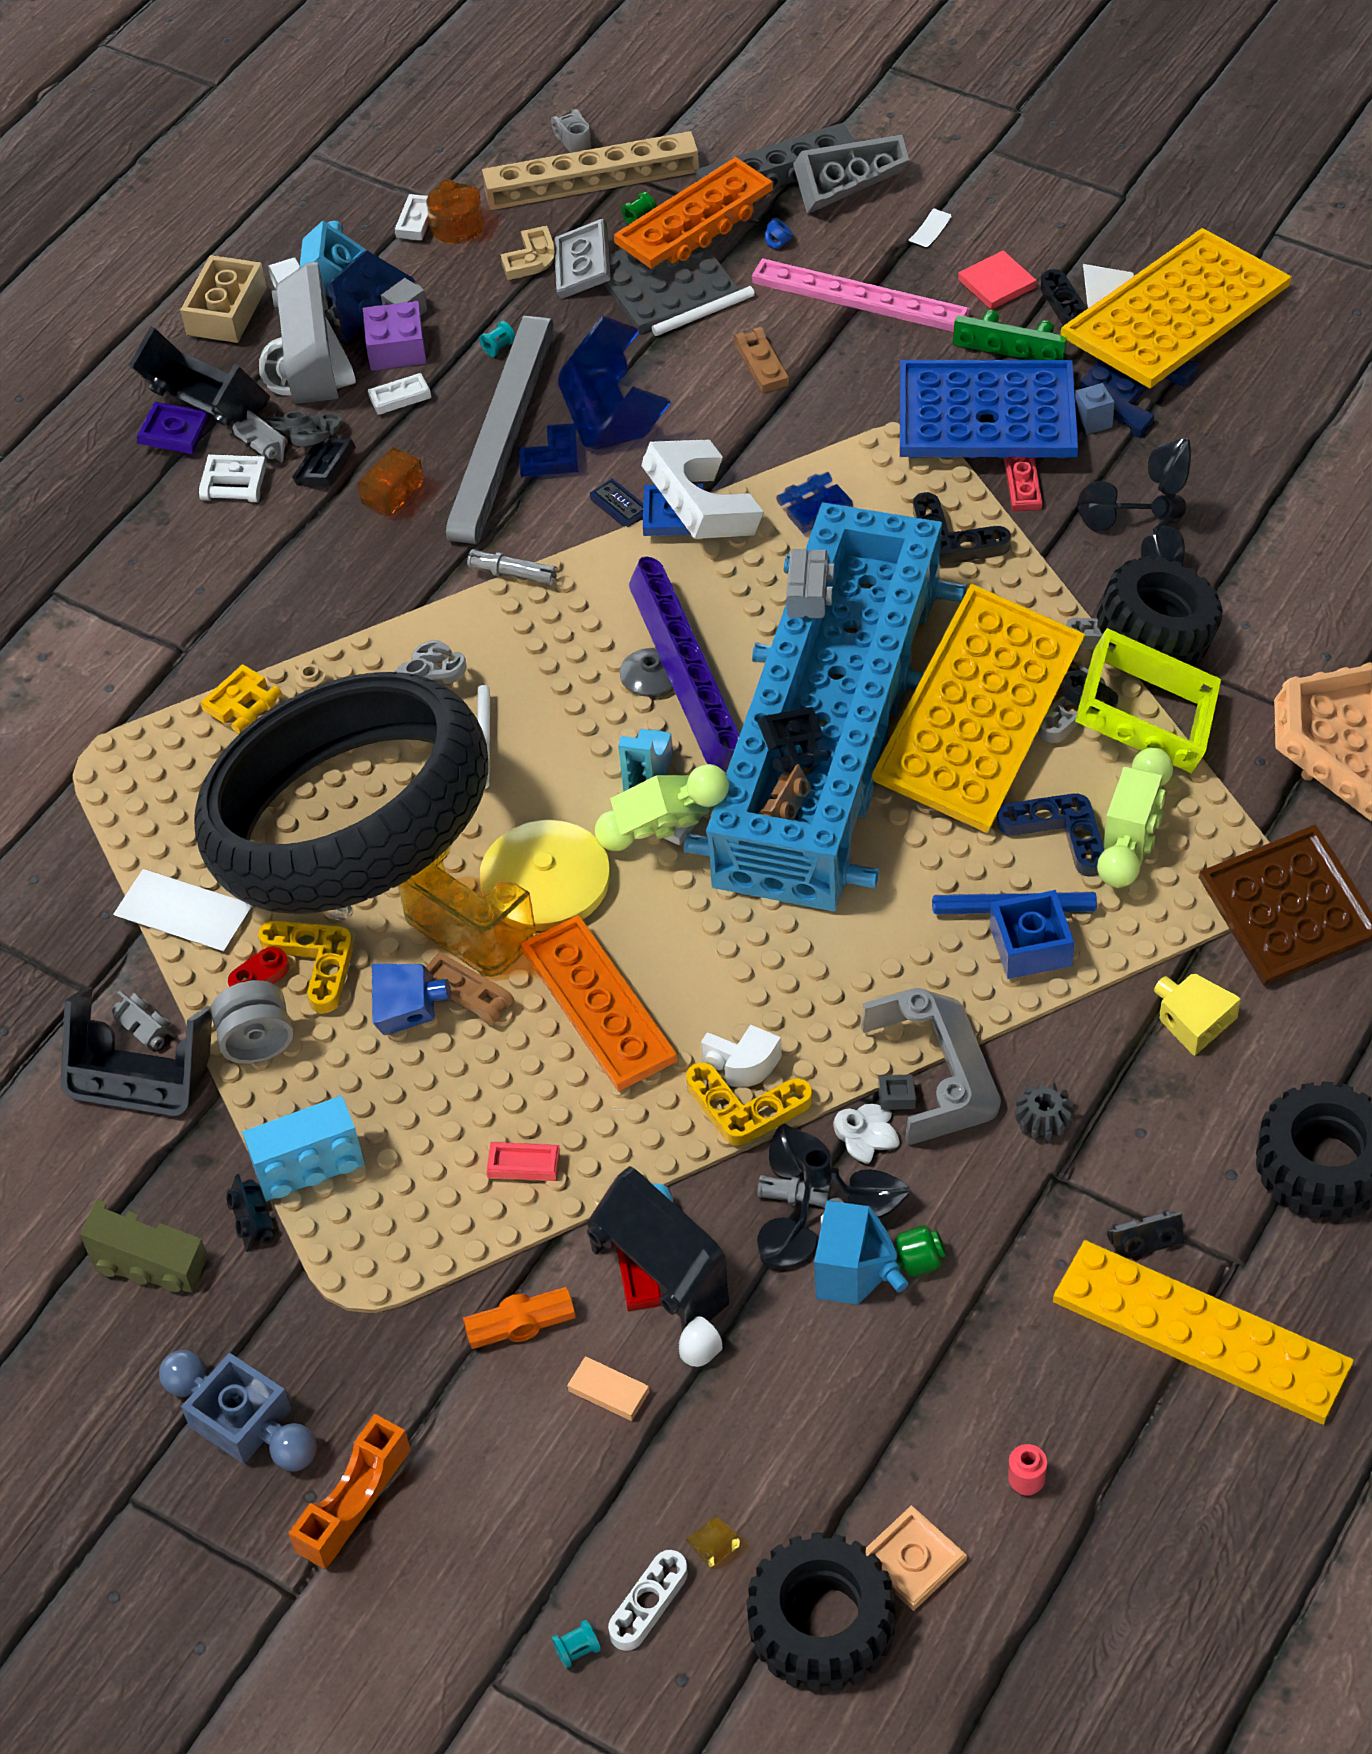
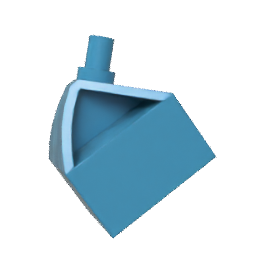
M827 1200L814 1260L816 1299L859 1305L882 1280L889 1281L898 1293L905 1290L909 1283L899 1272L900 1266L897 1264V1253L894 1245L873 1210L869 1206Z

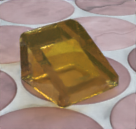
M714 1517L686 1538L689 1545L709 1568L739 1547V1537L736 1532L717 1517Z

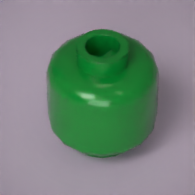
M926 1225L902 1232L896 1237L895 1251L897 1253V1264L900 1266V1270L904 1268L910 1277H918L939 1269L942 1265V1258L947 1256L938 1231H931Z

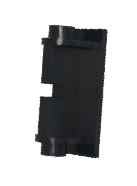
M236 1174L231 1189L227 1191L226 1200L228 1208L233 1210L236 1218L235 1228L237 1236L242 1238L247 1252L250 1251L253 1241L260 1240L263 1244L271 1242L274 1239L275 1228L269 1211L256 1212L257 1210H265L267 1206L260 1184L256 1183L253 1179L242 1183L240 1175Z
M1165 1210L1161 1214L1143 1218L1142 1223H1137L1135 1220L1121 1225L1114 1224L1112 1229L1107 1230V1237L1110 1244L1114 1243L1115 1253L1125 1258L1184 1243L1181 1212L1170 1213L1168 1210Z

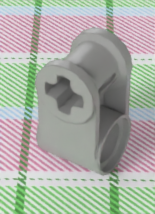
M577 109L572 110L571 114L560 118L557 116L551 118V125L556 138L563 143L569 153L592 149L589 124L583 119Z

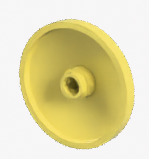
M534 821L509 830L489 847L480 867V884L486 904L498 918L517 928L531 931H546L577 915L583 920L595 911L608 891L610 867L604 847L598 843L594 835L584 828L564 821Z

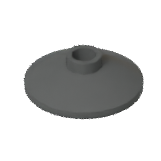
M645 648L635 651L623 661L620 668V678L624 687L630 692L639 696L653 697L663 695L673 689L656 648Z

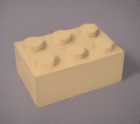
M210 255L180 309L186 335L238 343L267 288L262 264L260 262Z

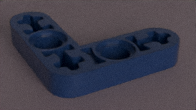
M1073 793L1011 802L1000 807L998 811V828L1004 834L1020 835L1065 828L1077 871L1087 877L1099 875L1097 863L1104 851L1091 802L1085 795ZM1073 807H1077L1080 812H1075ZM1048 810L1053 816L1042 819L1036 816V812ZM1012 816L1017 821H1011L1008 817ZM1085 830L1091 833L1092 836L1088 839H1079L1074 833ZM1090 850V856L1094 863H1089V860L1085 859L1086 851Z

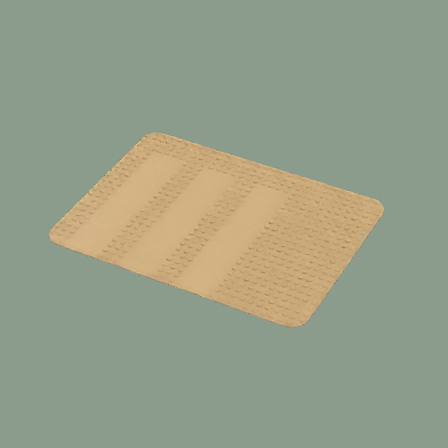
M890 422L885 426L873 428L711 492L721 495L748 493L752 495L764 511L754 536L694 539L692 535L643 536V520H640L629 527L625 526L535 562L557 567V578L552 577V579H555L554 585L501 575L257 672L265 677L267 684L264 688L265 691L270 690L273 686H277L282 691V695L276 700V705L272 708L274 709L282 702L304 692L296 684L295 673L306 664H317L324 668L326 673L324 683L358 674L394 672L403 663L411 660L414 650L421 644L439 640L447 644L452 653L460 652L465 656L467 669L464 675L456 682L449 684L438 683L456 693L468 705L476 718L478 687L481 685L490 687L489 787L484 789L481 802L474 816L459 837L435 861L418 874L412 875L404 883L395 888H390L389 891L381 895L336 910L308 914H285L252 906L224 951L138 923L186 1025L187 1019L204 1007L211 1006L215 997L229 987L228 977L234 969L262 950L258 931L264 923L269 921H287L341 926L348 929L352 936L353 952L337 1008L329 1013L321 1014L315 1012L310 1006L307 990L316 958L286 955L289 970L274 985H277L283 992L287 1014L290 1017L293 1028V1039L288 1048L278 1056L263 1062L252 1064L233 1062L226 1059L220 1052L217 1030L214 1028L212 1020L210 1058L207 1063L211 1077L246 1149L247 1146L242 1131L341 1095L344 1099L356 1129L365 1165L356 1168L350 1173L339 1174L323 1180L318 1185L307 1186L290 1192V1194L283 1198L271 1199L310 1282L325 1300L347 1311L378 1313L404 1306L587 1223L616 1176L628 1166L635 1168L651 1183L669 1186L771 1140L778 1127L742 1146L729 1144L690 1094L687 1088L686 1072L693 1064L703 1062L701 1041L707 1032L737 1045L750 1025L781 1037L782 1057L772 1073L764 1081L750 1087L729 1086V1088L741 1104L744 1105L787 1080L793 1078L806 1080L812 1088V1104L808 1110L785 1122V1124L795 1129L877 1092L878 1075H915L946 1061L930 1020L922 1022L906 1020L863 1033L861 1020L863 1003L913 988H921L954 998L962 1004L977 1042L981 1045L1231 932L1198 878L1201 870L1270 842L1203 758H1201L1192 773L1173 765L1171 779L1161 787V789L1166 790L1163 807L1159 809L1163 810L1164 814L1160 829H1155L1153 833L1155 835V842L1152 853H1145L1135 881L1121 888L1107 885L1099 875L1087 877L1077 871L1065 828L1020 835H1007L998 828L997 814L989 832L986 833L876 783L866 818L857 817L851 835V864L879 868L878 883L876 889L847 883L840 896L836 912L712 888L710 857L684 853L685 840L681 845H677L664 838L658 839L656 835L642 839L634 838L631 845L624 850L609 851L605 849L610 867L609 888L601 904L595 911L583 919V922L677 1053L678 1062L618 1092L522 952V942L544 931H531L512 926L498 918L486 904L480 884L481 863L489 847L509 830L529 822L556 820L582 827L595 836V825L599 817L605 812L613 810L610 798L623 792L618 750L621 736L637 738L640 729L660 730L671 733L673 755L667 775H690L698 766L707 764L674 688L663 695L645 697L630 692L621 682L620 668L623 661L635 651L655 648L629 588L630 579L641 557L655 558L663 565L739 735L765 663L752 662L753 648L756 642L772 645L786 606L788 574L784 573L785 558L792 549H806L822 502L914 517L913 499L915 496L923 492L933 493L940 500L949 533L990 526H1003L1011 533V548L1006 554L941 564L940 580L967 584L966 592L970 584H974L1064 625L1071 618H1091L963 457H900V424ZM925 506L926 514H929L930 509L928 506ZM972 542L960 544L963 548H973L976 546ZM870 583L861 585L863 588H871L873 586ZM937 599L930 610L926 625L918 624L912 643L913 671H926L960 605L959 602ZM849 628L845 631L848 633H856L859 630L856 628ZM1079 648L1073 660L1089 669L1094 648ZM443 654L445 659L449 657L451 661L454 660L453 656ZM442 662L436 663L442 669ZM1104 663L1101 677L1105 680L1106 686L1117 693V709L1188 740L1138 677ZM833 674L830 676V678L835 680H839L842 677H844V675L842 674ZM214 689L116 727L105 734H100L96 736L78 757L73 773L76 796L124 896L141 871L145 869L238 899L226 891L207 869L198 849L194 829L195 808L204 779L221 753L239 735L231 727V724L237 718L233 716L224 724L202 710L200 702ZM908 689L901 702L898 715L889 716L888 741L915 690ZM1058 690L1051 706L1063 696L1061 690ZM252 699L244 707L249 709L256 701ZM1076 705L1064 707L1066 711L1071 713L1078 712L1079 708ZM265 710L257 717V719L268 711ZM818 721L820 727L829 724L826 721ZM1081 724L1065 739L1057 743L1043 741L1037 732L1001 806L1011 802L1073 793L1085 795L1091 802L1104 847L1106 816L1123 767L1132 768V762L1140 750ZM419 740L382 741L349 750L324 761L292 782L269 804L256 823L249 841L263 844L298 843L329 835L359 822L386 805L410 784L425 765L434 744ZM802 769L805 775L813 772L810 769ZM715 806L709 807L710 813L703 815L690 833L707 836L706 829ZM1073 807L1075 812H1080L1077 807ZM1048 810L1036 812V816L1042 819L1053 816ZM1012 816L1008 817L1011 821H1017ZM1085 830L1074 833L1079 839H1088L1092 836L1091 833ZM1090 850L1086 851L1085 859H1088L1089 863H1094L1090 856ZM1056 890L1057 893L1095 892L1097 896V909L1094 912H1064L1074 940L1073 965L1071 967L1011 979L1006 977L990 929V913L934 914L932 911V898L934 895L1042 893ZM274 934V937L269 940H274L275 936H279V934ZM310 935L302 936L298 939L297 943L308 945L313 942L314 937ZM338 940L337 943L333 945L335 954H338V943L343 940ZM441 952L503 987L514 998V1001L507 1009L503 1008L499 1012L500 1017L493 1025L485 1023L479 1015L453 1000L446 999L434 1001L435 1017L432 1021L383 1035L372 1021V964H422L426 967ZM334 964L328 965L323 968L322 973L332 975L340 967ZM323 985L324 993L322 998H318V1000H323L326 995H329L327 986ZM487 996L483 1001L489 1004L493 999ZM716 1070L726 1082L725 1071ZM696 1078V1081L701 1080L704 1083L707 1091L710 1090L708 1079ZM795 1092L791 1093V1097L796 1096L798 1099L803 1098V1094L797 1095ZM718 1098L713 1100L710 1105L714 1109L722 1110L729 1105V1101ZM771 1106L762 1107L758 1111V1114L765 1118L773 1117L777 1113V1110ZM737 1124L732 1126V1130L744 1131V1127L740 1128ZM490 1142L559 1145L560 1158L557 1181L487 1178L486 1169Z

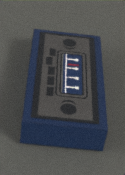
M613 478L590 492L591 501L623 527H629L635 522L643 520V503Z

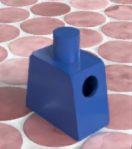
M372 964V1021L383 1035L432 1021L435 1017L434 1001L451 998L449 980L434 981L433 975L422 964Z

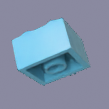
M338 221L320 222L302 240L299 268L306 263L318 262L325 294L328 297L329 293L326 284L360 253L366 251L365 248L343 234L344 227L342 224L339 225L338 230Z

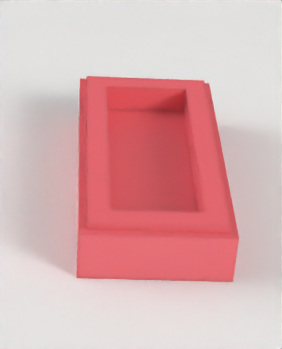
M490 1142L486 1169L487 1178L557 1181L560 1146Z

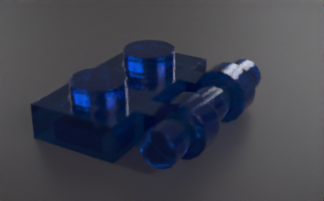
M829 472L821 475L814 474L808 477L806 482L797 486L794 484L785 488V492L776 496L780 506L790 502L791 506L787 507V516L803 534L813 529L822 502L853 507V501L838 484L829 488L825 487V485L832 482ZM810 492L814 493V495L806 499L802 497Z

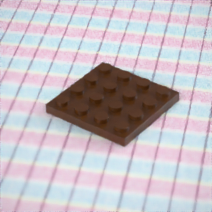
M1316 824L1201 870L1198 878L1263 985L1272 983L1372 941V913Z

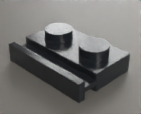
M328 438L326 442L313 445L292 476L296 485L300 486L302 483H306L307 486H331L356 449L353 440Z

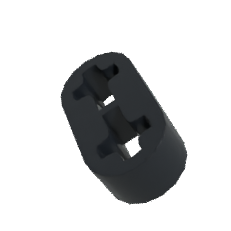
M1075 670L1065 675L1061 692L1067 700L1079 706L1087 674ZM1099 681L1095 699L1101 702L1105 701V704L1116 708L1118 704L1117 693ZM1092 706V709L1099 711V709Z

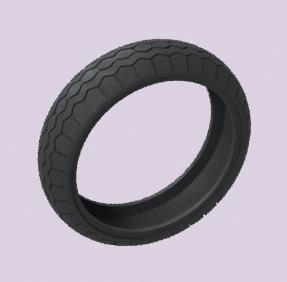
M400 672L358 674L340 678L337 681L333 680L316 686V688L306 690L294 698H290L277 705L245 728L225 748L211 767L199 791L194 814L195 837L200 855L209 872L226 891L246 904L271 912L285 914L324 912L358 904L368 900V898L371 899L389 891L390 888H395L404 883L412 875L415 876L435 861L450 847L471 821L481 802L488 777V750L482 728L474 713L456 693L434 680L415 674ZM419 740L434 744L428 760L410 784L386 805L359 822L329 835L298 843L263 844L249 841L256 823L269 804L292 782L324 761L349 750L382 741Z

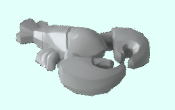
M433 640L417 647L413 652L411 660L403 663L394 672L415 674L436 682L449 684L456 682L464 675L467 663L462 653H452L447 644L439 640ZM443 654L453 656L454 660L451 661L449 657L445 659ZM442 662V669L436 663Z

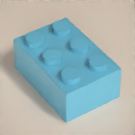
M342 1095L242 1131L255 1174L266 1201L274 1198H283L290 1194V1192L307 1186L318 1185L323 1180L339 1174L350 1173L356 1168L365 1165L356 1129Z

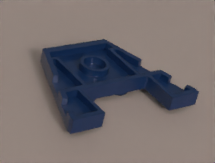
M1099 360L1081 379L1080 389L1103 383L1114 400L1115 419L1121 424L1126 423L1130 426L1132 434L1140 438L1153 424L1154 414L1133 404L1148 387ZM1187 361L1165 377V379L1186 387L1198 373L1199 363Z

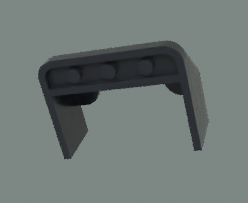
M152 326L148 329L128 364L150 384L148 389L155 394L163 397L166 393L213 415L215 421L226 427H229L230 424L234 425L237 421L242 422L247 419V411L249 410L254 414L266 406L271 397L240 366L234 364L230 373L224 372L180 352Z
M85 987L65 1000L61 1087L68 1097L74 1100L170 1116L180 1115L190 1108L210 1058L211 1006L204 1007L187 1019L186 1038L177 1045L175 1059L116 1050L115 1034L112 1028L105 1022L91 1020L92 987Z
M628 1166L619 1173L587 1221V1234L590 1238L591 1250L597 1255L605 1247L610 1249L612 1246L617 1245L659 1284L661 1293L659 1301L669 1314L674 1315L676 1313L681 1318L682 1332L696 1316H701L710 1321L729 1305L726 1260L722 1249L703 1229L635 1168Z

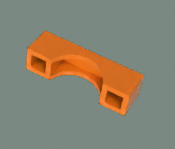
M377 1414L372 1416L354 1441L349 1464L335 1489L323 1501L316 1504L310 1503L288 1534L295 1553L327 1570L410 1453L411 1449L404 1429Z

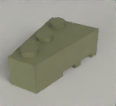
M99 1199L95 1200L80 1236L92 1265L98 1273L107 1277H113L114 1275L126 1277L138 1284H147L148 1282L161 1285L172 1292L183 1290L193 1293L208 1258L201 1238L159 1223L156 1229L136 1221L138 1214L127 1211L126 1216H122L105 1209L107 1202Z

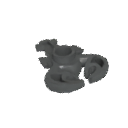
M293 411L285 414L284 417H275V414H269L260 418L278 433L290 437L292 444L295 446L319 444L330 436L329 430L331 435H333L342 428V418L337 413H323L309 417V413Z

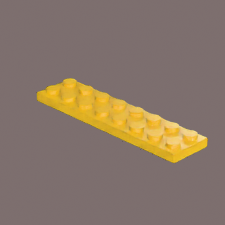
M1087 1240L1083 1241L1053 1295V1303L1322 1425L1325 1424L1354 1362V1359Z

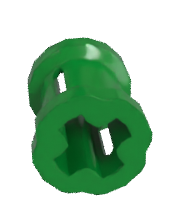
M642 192L638 195V199L632 203L624 204L621 207V213L625 221L631 224L656 208L657 205L652 196L647 192Z

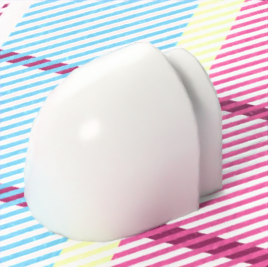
M696 1316L685 1327L680 1336V1358L690 1366L699 1367L707 1364L723 1349L721 1336L709 1321L701 1316Z

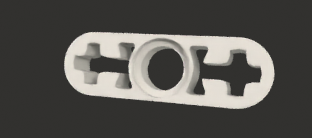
M665 1550L659 1553L612 1616L608 1628L611 1642L616 1648L623 1651L637 1648L681 1589L688 1576L687 1563L681 1553L675 1550ZM673 1564H676L677 1574L670 1572L663 1581V1589L659 1584L664 1577L663 1566L670 1568ZM645 1592H654L659 1596V1602L652 1608H643L637 1602L639 1596ZM630 1610H633L638 1616L633 1622L634 1634L626 1633L621 1637L619 1627L627 1628L633 1621V1614Z

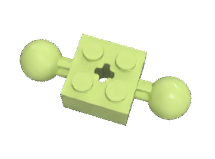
M1146 748L1140 751L1132 762V768L1123 767L1106 816L1104 851L1097 863L1100 878L1109 886L1121 888L1133 883L1139 874L1140 865H1142L1145 853H1152L1155 842V835L1153 833L1155 829H1160L1164 811L1159 809L1163 807L1166 790L1161 789V787L1169 782L1173 774L1172 759L1165 751L1159 748Z
M711 764L698 766L690 775H656L610 798L613 810L605 812L599 817L595 825V837L598 843L605 849L621 851L629 847L634 838L642 839L656 835L658 839L672 836L676 833L675 829L678 827L683 828L697 824L699 817L710 813L709 807L715 806L725 799L729 791L728 777L721 768Z

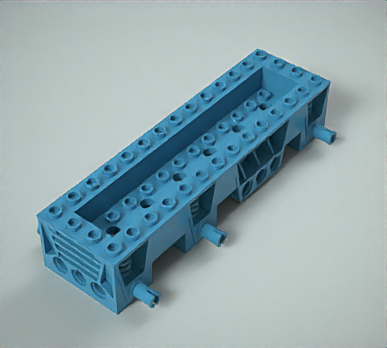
M822 502L806 549L808 552L811 550H826L828 552V563H834V582H827V586H832L833 589L832 606L826 605L823 618H808L807 616H804V618L789 617L785 606L772 645L755 643L752 662L765 663L726 773L729 780L728 794L721 803L715 805L706 829L707 836L688 832L687 838H685L684 853L710 857L712 888L836 912L840 896L847 883L876 889L879 879V868L851 864V835L857 817L866 818L876 786V782L872 781L871 774L888 743L889 716L898 715L905 692L908 689L916 690L924 672L912 670V643L918 624L926 625L934 601L943 599L961 603L967 589V584L940 580L942 522ZM787 554L785 558L784 573L786 574L789 571L790 554ZM865 583H870L873 585L871 588L861 587V585ZM849 628H856L859 631H857L856 633H848L845 630ZM833 674L844 675V677H842L839 680L830 678V676ZM813 707L818 721L829 723L821 727L824 737L816 741L819 749H826L828 751V760L821 762L816 767L807 768L800 766L801 769L806 768L813 772L805 775L811 785V789L795 816L797 821L759 814L767 800L773 799L771 793L778 783L780 775L786 772L784 770H774L772 761L774 758L781 757L779 749L768 750L757 720L765 715ZM796 745L797 753H802L801 746Z

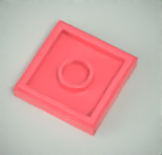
M1004 250L958 272V280L991 310L1035 289L1037 285V280Z

